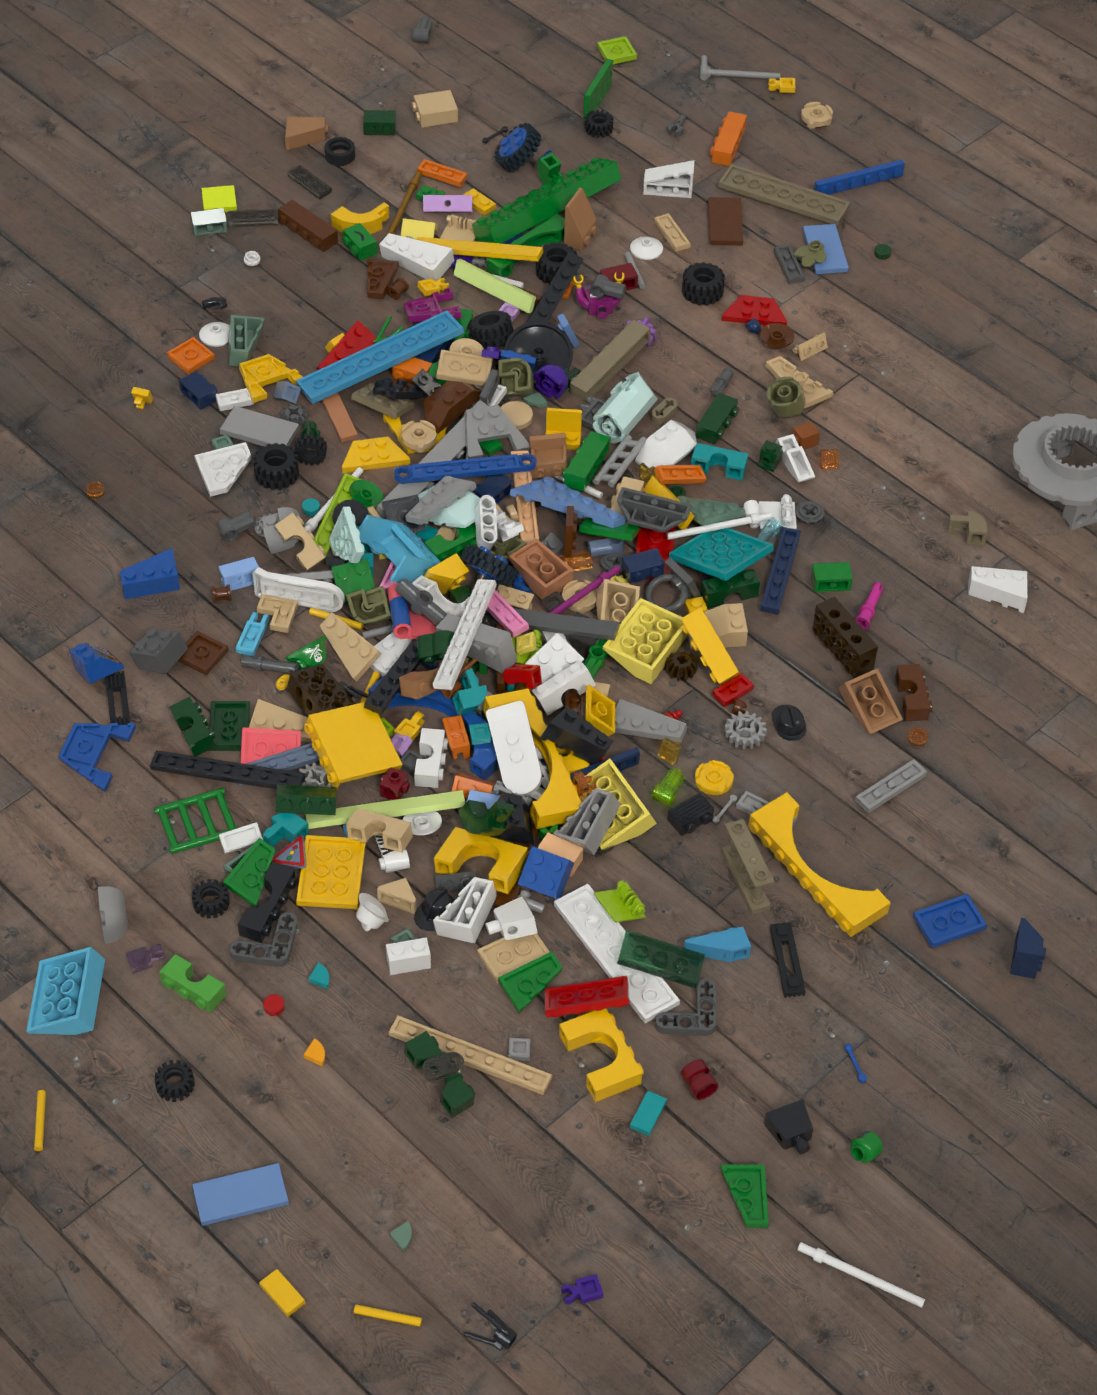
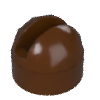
M736 699L732 714L738 715L739 711L742 715L746 713L745 710H742V708H747L746 703Z

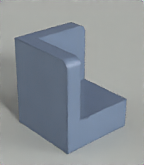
M278 381L273 398L296 404L301 387L287 381Z

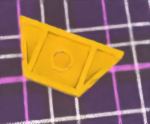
M388 436L356 440L352 442L343 462L342 473L354 472L358 467L363 470L408 465L410 464V457Z

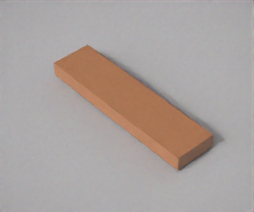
M338 392L322 399L321 401L341 443L358 439L356 429Z

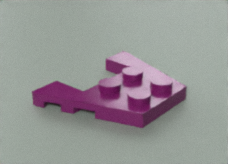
M451 287L445 288V292L440 294L438 292L432 293V297L426 299L420 297L404 303V309L409 322L425 321L446 310L455 319L462 318L459 306L441 309L438 302L454 299Z

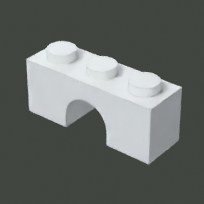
M579 660L533 689L532 692L540 707L548 716L564 706L561 697L566 690L575 689L581 695L586 692L587 685L594 687L596 684L589 670Z
M422 728L419 742L420 755L429 756L430 758L417 759L414 773L415 786L438 788L439 780L443 781L444 769H441V766L446 763V753H444V750L448 749V739L445 738V730Z

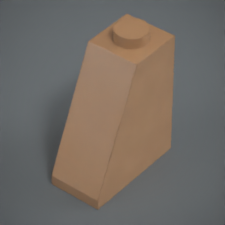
M287 117L285 133L286 150L325 140L326 134L329 133V124H326L325 117Z

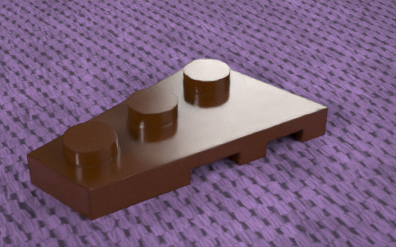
M367 259L368 298L384 299L387 288L390 287L398 271L399 262Z

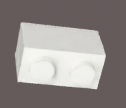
M427 937L386 944V959L390 975L431 968V954Z

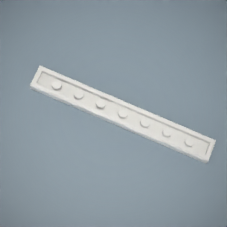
M477 580L434 679V689H453L496 588L495 580Z

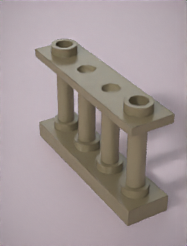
M744 819L726 823L725 828L732 841V845L722 847L721 853L751 915L770 910L771 904L763 888L773 885L774 880Z

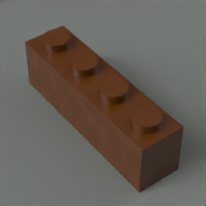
M293 199L278 208L279 222L322 252L338 243V232L335 228Z

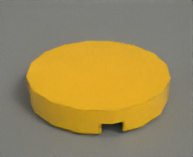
M712 760L709 763L699 765L696 769L694 780L700 791L709 795H722L732 787L734 774H732L731 768L727 764Z

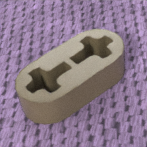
M673 398L664 399L652 410V422L660 425L668 421L677 412L678 402Z

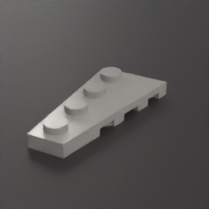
M444 476L405 515L406 521L423 525L439 514L438 510L448 508L456 498H463L466 491L475 490V482Z
M622 699L619 700L615 709V733L681 743L687 730V725L684 722Z

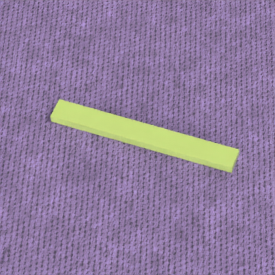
M463 790L341 807L336 808V815L306 814V822H308L309 829L346 824L357 808L389 817L461 808L465 804Z

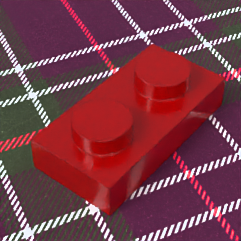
M741 673L713 690L712 696L721 705L726 707L736 699L754 690V684Z

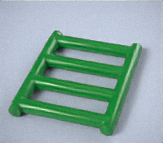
M224 788L154 808L156 815L159 814L169 840L171 846L169 847L170 854L220 840L219 834L239 828V826L236 827L225 800ZM217 799L228 827L227 830L216 831L205 803L206 800ZM196 803L209 835L200 838L196 835L186 806ZM175 809L179 810L190 841L178 844L167 812Z

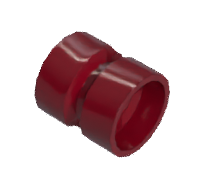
M702 1059L690 1062L680 1072L684 1082L690 1085L689 1090L696 1100H704L710 1097L719 1088V1084L714 1076L710 1074L708 1066Z

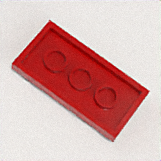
M642 527L638 533L636 553L657 548L665 563L670 558L669 553L673 551L674 539L668 540L666 533L675 531V527L664 533ZM665 563L664 574H671ZM656 577L646 578L645 580H653Z
M627 976L545 989L546 1018H557L567 1014H581L592 1010L600 1011L611 1007L620 1008L630 1004Z

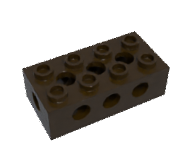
M836 597L817 604L812 627L813 632L823 641L824 646L830 649L835 659L841 662L846 672L851 674L853 678H857L874 670L878 646Z
M323 664L290 673L286 690L307 716L356 704Z

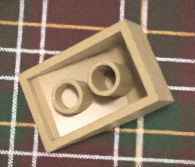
M604 579L597 592L596 607L598 619L615 621L621 624L638 602L640 587Z
M742 603L723 604L705 611L707 619L712 624L724 647L746 646L748 629ZM689 633V634H688V639H689L690 650H694V648H693V646H692V644H691V642H690V641L693 640V639H692V637H691V635H690V633Z

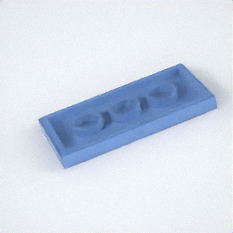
M836 225L803 226L807 246L814 240H818L824 245L826 259L823 263L815 262L813 265L815 274L848 272L849 267Z
M279 1163L192 1184L202 1226L289 1205Z

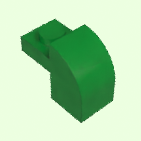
M552 152L540 158L538 162V175L543 184L550 183L554 178L563 176L560 173L562 163Z

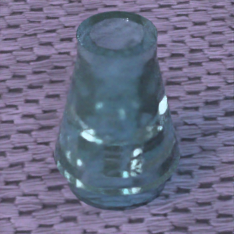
M774 517L771 520L768 519L756 537L767 542L781 533L783 526Z

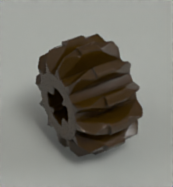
M677 650L676 653H671L666 660V672L670 674L671 679L677 678V681L683 679L686 682L688 678L693 679L694 674L697 672V658L693 657L692 653L687 654L686 650L684 652Z

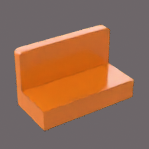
M460 773L455 775L451 792L463 790L464 798L468 799L470 790L492 794L496 783Z

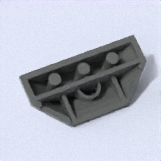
M625 487L621 488L617 498V503L629 524L663 533L686 521L692 508L691 504Z

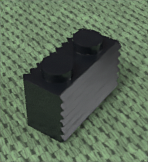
M698 793L668 810L667 820L683 836L684 834L694 832L700 825H706L711 822L714 807L704 798V795Z

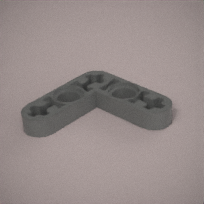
M285 912L280 915L272 944L243 940L232 942L229 946L231 958L239 962L275 967L285 966L289 961L298 927L296 915L292 912ZM288 920H291V922L288 925V929H286L285 923H287ZM282 936L289 937V941L285 943L278 941V939ZM279 949L282 950L283 956H281L280 959L276 958L279 956ZM262 950L265 954L261 957H256L254 952Z
M707 978L698 982L697 1013L662 1012L656 1016V1030L662 1034L705 1036L713 1034L716 1029L715 982ZM704 987H708V996H705ZM708 1003L712 1006V1009L704 1010L701 1008V1005ZM705 1017H706V1018L709 1017V1018H708L709 1027H705V1024H704ZM665 1020L667 1025L664 1026L662 1021ZM687 1020L691 1023V1026L682 1027L680 1022Z

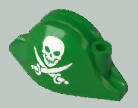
M326 635L288 655L285 659L298 663L301 670L323 664L327 657L325 649Z

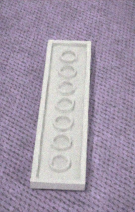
M589 884L554 901L556 910L608 977H628L630 1005L644 1023L653 1020L658 1014L667 1012L680 1004L679 998L619 922L615 923L611 919L610 915L595 897L594 891Z

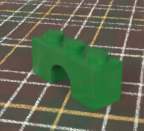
M472 523L465 528L455 527L456 540H445L439 534L425 541L424 544L440 562L456 553L461 557L467 544L475 546L476 525Z

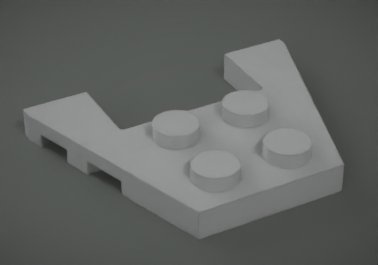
M499 405L468 409L464 413L465 443L467 447L466 459L482 458L483 452L479 442L507 437L514 451L530 450L531 446Z

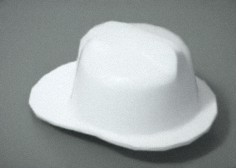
M367 893L359 894L360 906L356 917L366 932L370 929H378L384 922H389L384 906L376 898Z

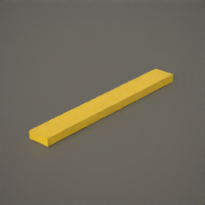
M426 237L417 238L420 241L452 248L454 255L538 262L543 254V247Z

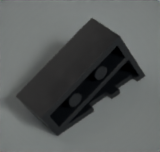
M566 707L549 723L540 738L543 741L548 739L557 743L556 747L560 749L565 747L573 751L574 756L592 765L598 763L604 757L614 742L569 707Z

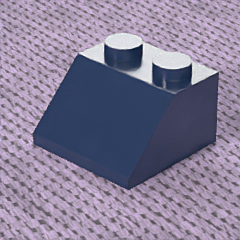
M1021 918L1014 942L1010 974L1035 979L1037 971L1041 972L1046 948H1043L1044 939L1026 918Z

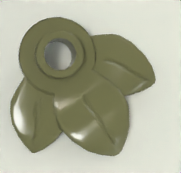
M818 240L811 241L809 246H801L794 252V256L802 258L803 267H811L815 262L823 263L826 259L824 245Z

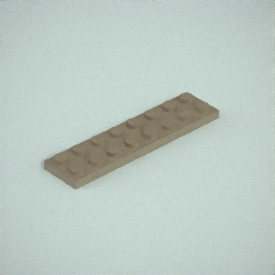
M734 164L728 167L718 182V187L727 191L835 224L836 226L840 224L850 207L849 201Z

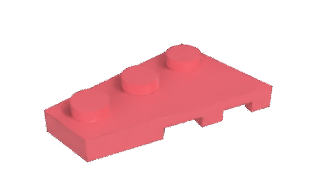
M243 727L240 763L247 764L300 747L301 731Z

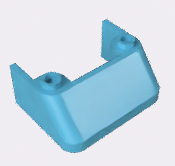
M367 515L359 527L360 541L368 544L373 553L378 555L380 553L385 554L397 567L390 578L392 582L401 583L406 578L413 583L421 575L424 576L428 569L440 563V560L411 529L400 522Z

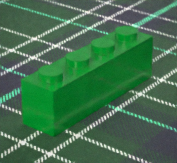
M591 431L587 437H584L582 446L577 448L574 458H571L569 467L563 471L562 478H564V484L567 487L582 492L585 491L610 450V436Z

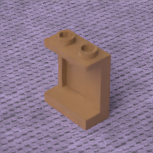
M565 433L530 436L531 455L536 457V467L531 471L532 479L562 476L564 469L567 468Z

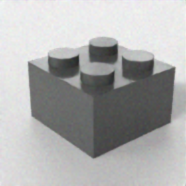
M151 628L129 653L139 670L166 674L188 648L179 632Z

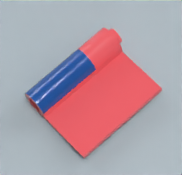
M399 583L392 584L387 592L394 635L401 639H417L418 636L436 632L437 626L424 615L415 614L410 608L411 604L396 592L395 589Z

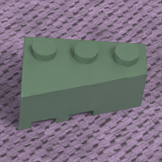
M231 315L229 324V366L239 367L240 363L250 360L263 334L265 318Z

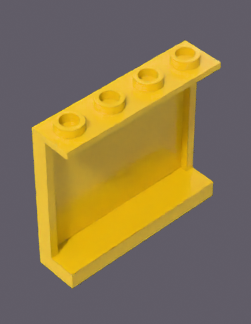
M365 702L311 714L304 724L305 732L312 741V747L319 756L320 765L324 767L327 773L328 782L333 787H337V789L340 783L388 772L390 767L400 770L403 765L379 714L364 708Z

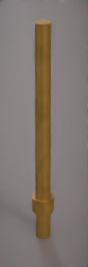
M417 171L410 180L409 188L386 236L389 233H395L414 191L420 184L421 172Z

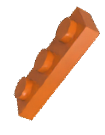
M426 159L417 168V171L421 172L424 176L457 187H461L467 179L466 172Z
M701 465L656 466L654 469L660 484H701L707 480Z

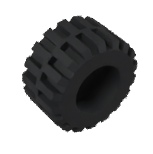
M561 243L544 245L543 254L539 261H536V275L538 278L550 285L568 252L570 251L577 255L576 250H573L571 246L568 247L567 244Z
M701 262L689 265V268H686L685 272H683V296L686 297V300L698 305L705 304L706 306L714 304L715 301L718 302L724 293L725 274L722 273L723 270L718 268L717 265H712V263Z
M504 311L482 313L474 317L469 323L471 338L479 342L483 349H487V346L504 347L508 337L514 331L511 317Z
M283 443L267 444L266 447L262 446L260 450L255 452L256 455L253 457L254 476L260 486L263 485L264 488H270L271 490H282L284 487L288 488L289 485H293L295 480L298 479V455L291 446H286Z

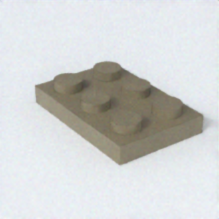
M370 383L352 393V400L395 419L414 408L415 402L409 399H393L388 395L373 394L375 383Z

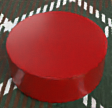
M276 994L267 996L263 1002L265 1013L270 1016L280 1015L285 1008L284 999Z

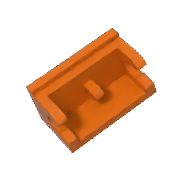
M462 716L443 718L442 722L453 758L456 760L458 753H463L465 759L470 758V743Z

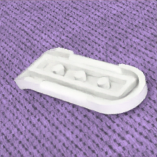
M259 567L253 571L254 592L259 598L263 594L298 600V606L313 607L326 612H336L343 606L345 600L344 593L332 583L271 573Z
M517 701L488 709L486 716L505 787L511 790L512 794L518 793L523 796L533 794L541 785L542 771L524 702Z

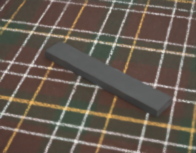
M513 608L529 624V629L615 641L620 627L619 622Z

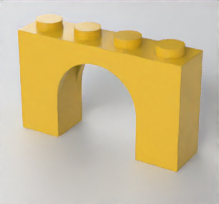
M455 827L434 857L435 873L442 875L457 873L462 864L472 857H491L497 862L489 873V880L494 882L496 891L508 894L522 874L528 858V848L489 836L472 834L465 829Z
M606 1008L600 1011L594 1010L559 1024V1036L568 1052L590 1043H601L610 1047L616 1055V1059L609 1066L586 1075V1087L595 1102L641 1084L642 1075L644 1074L643 1068L640 1063H636L632 1048L626 1045L622 1030H618L613 1014L609 1013Z

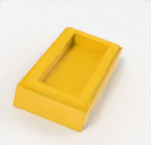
M278 1269L259 1282L260 1287L287 1317L306 1304L305 1299Z

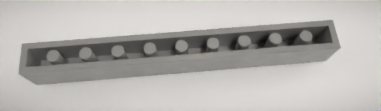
M479 400L471 409L487 407V405ZM465 416L418 464L460 460L465 454L464 450L467 448L465 443ZM435 481L399 483L383 501L419 495L433 487ZM381 502L377 506L376 511L381 518L385 519Z

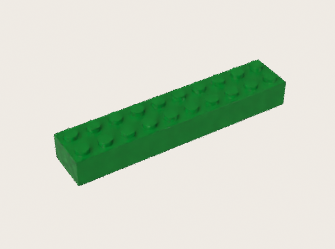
M600 157L592 158L589 163L581 164L577 169L567 171L566 175L556 177L552 182L541 185V188L529 191L526 196L518 197L515 199L516 201L504 204L503 208L493 210L489 215L478 218L476 222L472 223L476 241L501 244L565 210L566 205L579 188H583L588 198L622 180L617 161L601 159Z

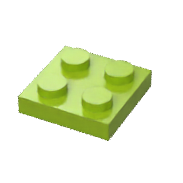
M626 36L597 42V48L604 60H613V65L637 59V54Z

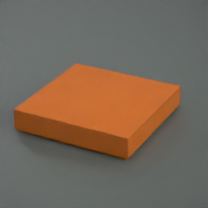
M194 337L166 352L167 357L188 375L215 359V354Z

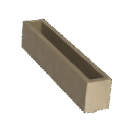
M636 320L627 324L623 331L616 335L613 341L606 345L571 380V395L588 403L585 397H594L651 340L650 328Z

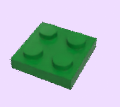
M367 558L360 560L359 563H346L331 567L335 585L344 593V603L348 602L346 597L348 594L362 589L366 592L375 588Z

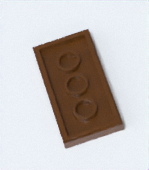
M708 197L710 245H743L741 198Z

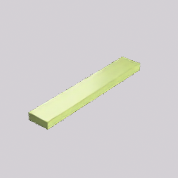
M457 259L454 276L527 313L533 312L535 296L462 259Z

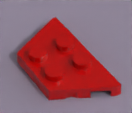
M740 295L722 314V321L747 324L751 319L756 318L760 325L764 326L772 323L787 325V320L774 298Z

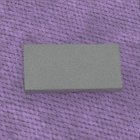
M234 406L221 426L220 434L264 447L267 444L272 445L274 443H283L289 446L299 431V424Z

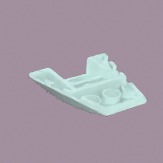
M431 487V488L427 489L426 491L420 493V494L418 495L419 501H420L433 487ZM468 490L463 498H456L451 502V506L438 510L439 514L425 522V524L431 521L434 522V525L446 523V526L465 528L475 522V507L480 498Z

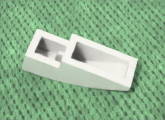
M794 434L778 438L776 444L782 446L781 459L795 480L799 483L815 478L803 447H799Z

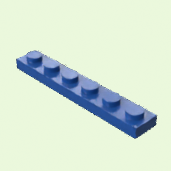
M898 160L815 181L814 190L830 195L903 176L905 163L903 160Z

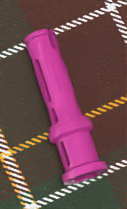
M879 582L873 584L865 604L859 608V615L855 617L856 622L863 630L870 627V620L875 616L876 604L884 590V585L881 586Z

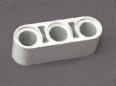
M484 495L475 507L476 543L478 548L483 546L488 550L492 548L497 540L496 503L493 497Z

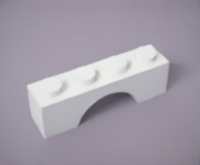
M422 575L412 583L419 590L428 591L433 596V602L447 614L462 617L470 597L462 603H453L441 594L437 582Z

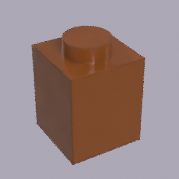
M812 421L793 427L792 434H794L799 447H803V450L819 444L820 432Z

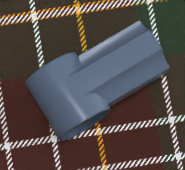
M608 537L587 541L589 556L593 557L610 553L623 554L624 540Z

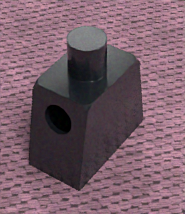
M803 1099L765 1114V1127L783 1149L795 1146L799 1154H804L810 1150L807 1141L812 1138L813 1127Z

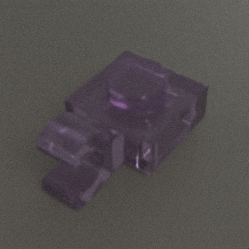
M161 944L152 946L149 951H147L146 947H142L126 953L133 974L153 967L152 961L161 960L165 957Z

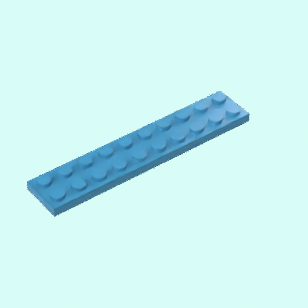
M446 310L296 380V384L301 387L304 395L314 404L463 334L464 329Z

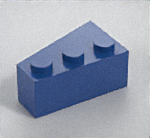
M172 548L120 571L124 599L180 590Z

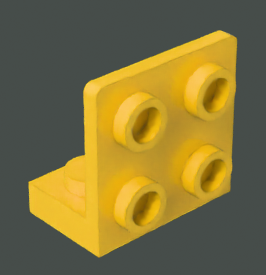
M547 408L546 435L565 433L567 449L577 450L580 447L582 410Z

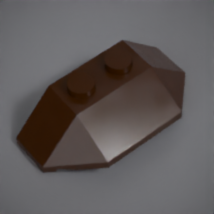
M447 381L424 399L425 421L432 423L435 426L436 433H440L480 400L482 390L472 384Z

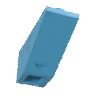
M743 926L738 928L732 927L725 931L711 932L707 935L693 936L684 940L683 952L688 955L733 962L750 958L751 945Z

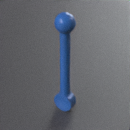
M846 1044L844 1050L849 1053L859 1075L858 1081L865 1083L867 1076L862 1073L852 1052V1045Z

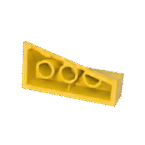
M700 607L681 618L683 622L681 627L686 635L690 633L693 639L690 642L695 651L700 650L702 656L699 658L703 665L710 667L712 672L709 675L714 683L718 682L720 685H723L738 676L740 672L717 636L712 624L707 619L708 617Z

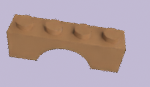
M467 657L463 663L462 668L469 663ZM439 660V667L436 669L410 672L399 677L401 696L420 699L440 690L434 689L433 682L442 660Z

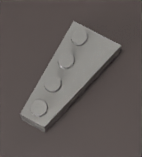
M448 613L437 625L436 632L442 630L455 632L461 617ZM480 623L467 656L473 659L477 658V661L503 674L504 670L510 668L517 661L511 634L508 631Z

